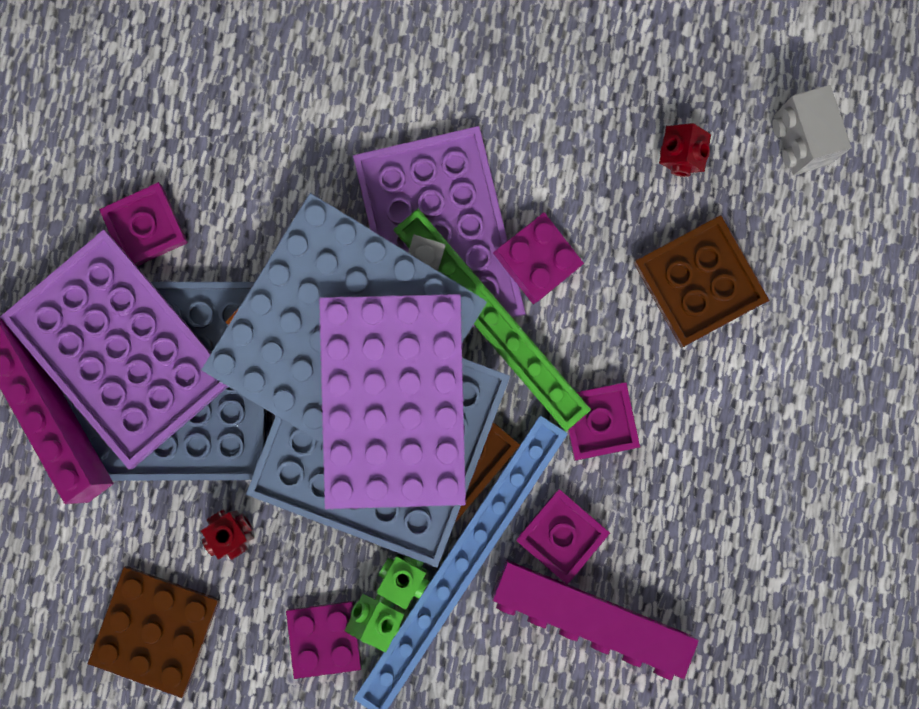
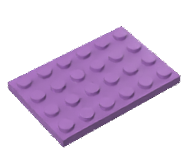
M479 126L353 155L370 230L408 253L409 248L393 229L415 210L419 209L512 318L526 314L519 286L493 254L495 250L508 240Z
M102 230L0 316L128 469L135 468L228 388V386L201 370L211 355L210 350L105 230Z
M460 295L319 298L325 509L466 505Z

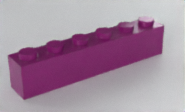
M0 318V390L64 504L89 503L114 483L58 385Z
M506 560L492 595V601L497 603L496 608L504 613L515 616L516 611L526 614L529 616L527 621L536 626L546 629L547 625L550 624L560 628L559 634L576 642L579 637L591 641L590 647L599 652L609 655L610 650L621 653L623 654V661L640 668L643 662L655 667L653 673L671 681L674 676L685 679L699 642L698 639L688 633L509 560Z

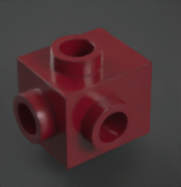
M694 123L666 126L663 145L660 149L659 163L670 169L671 174L679 177H689L691 173L705 172L706 162L710 154L711 134Z
M224 509L220 510L206 520L209 525L201 530L204 536L202 539L204 548L211 556L216 555L218 560L226 556L233 560L247 551L246 543L254 539L251 533L253 527L243 513L239 514L237 510L227 514ZM222 529L229 533L227 542L224 541L220 534Z

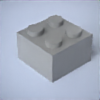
M831 85L791 96L774 115L772 121L773 131L777 138L781 137L784 147L782 151L783 162L787 168H791L793 176L829 166L852 148Z

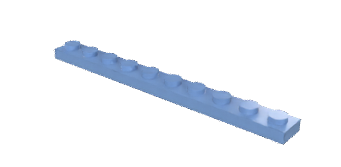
M541 415L537 418L427 585L422 596L402 623L398 633L393 637L387 652H383L356 693L355 701L367 709H388L568 433Z

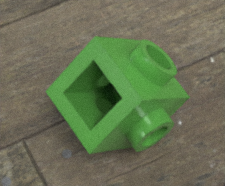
M400 554L396 556L395 560L388 558L378 575L383 578V581L376 593L406 610L413 596L420 599L429 583L424 578L427 570L422 567L424 562ZM406 574L409 577V582H401L398 575Z
M362 594L359 602L352 609L351 618L344 631L364 643L387 652L393 637L396 636L400 629V623L404 614L393 609L395 603L379 594L376 595L375 599Z

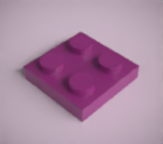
M159 182L99 209L111 237L136 266L188 243L165 190Z
M545 212L493 252L532 304L541 300L584 264Z
M626 382L576 392L591 411L567 430L574 461L640 448Z
M557 489L515 540L568 585L609 536L610 532L560 489Z
M354 601L286 610L294 679L362 669L359 640L344 631L351 618Z

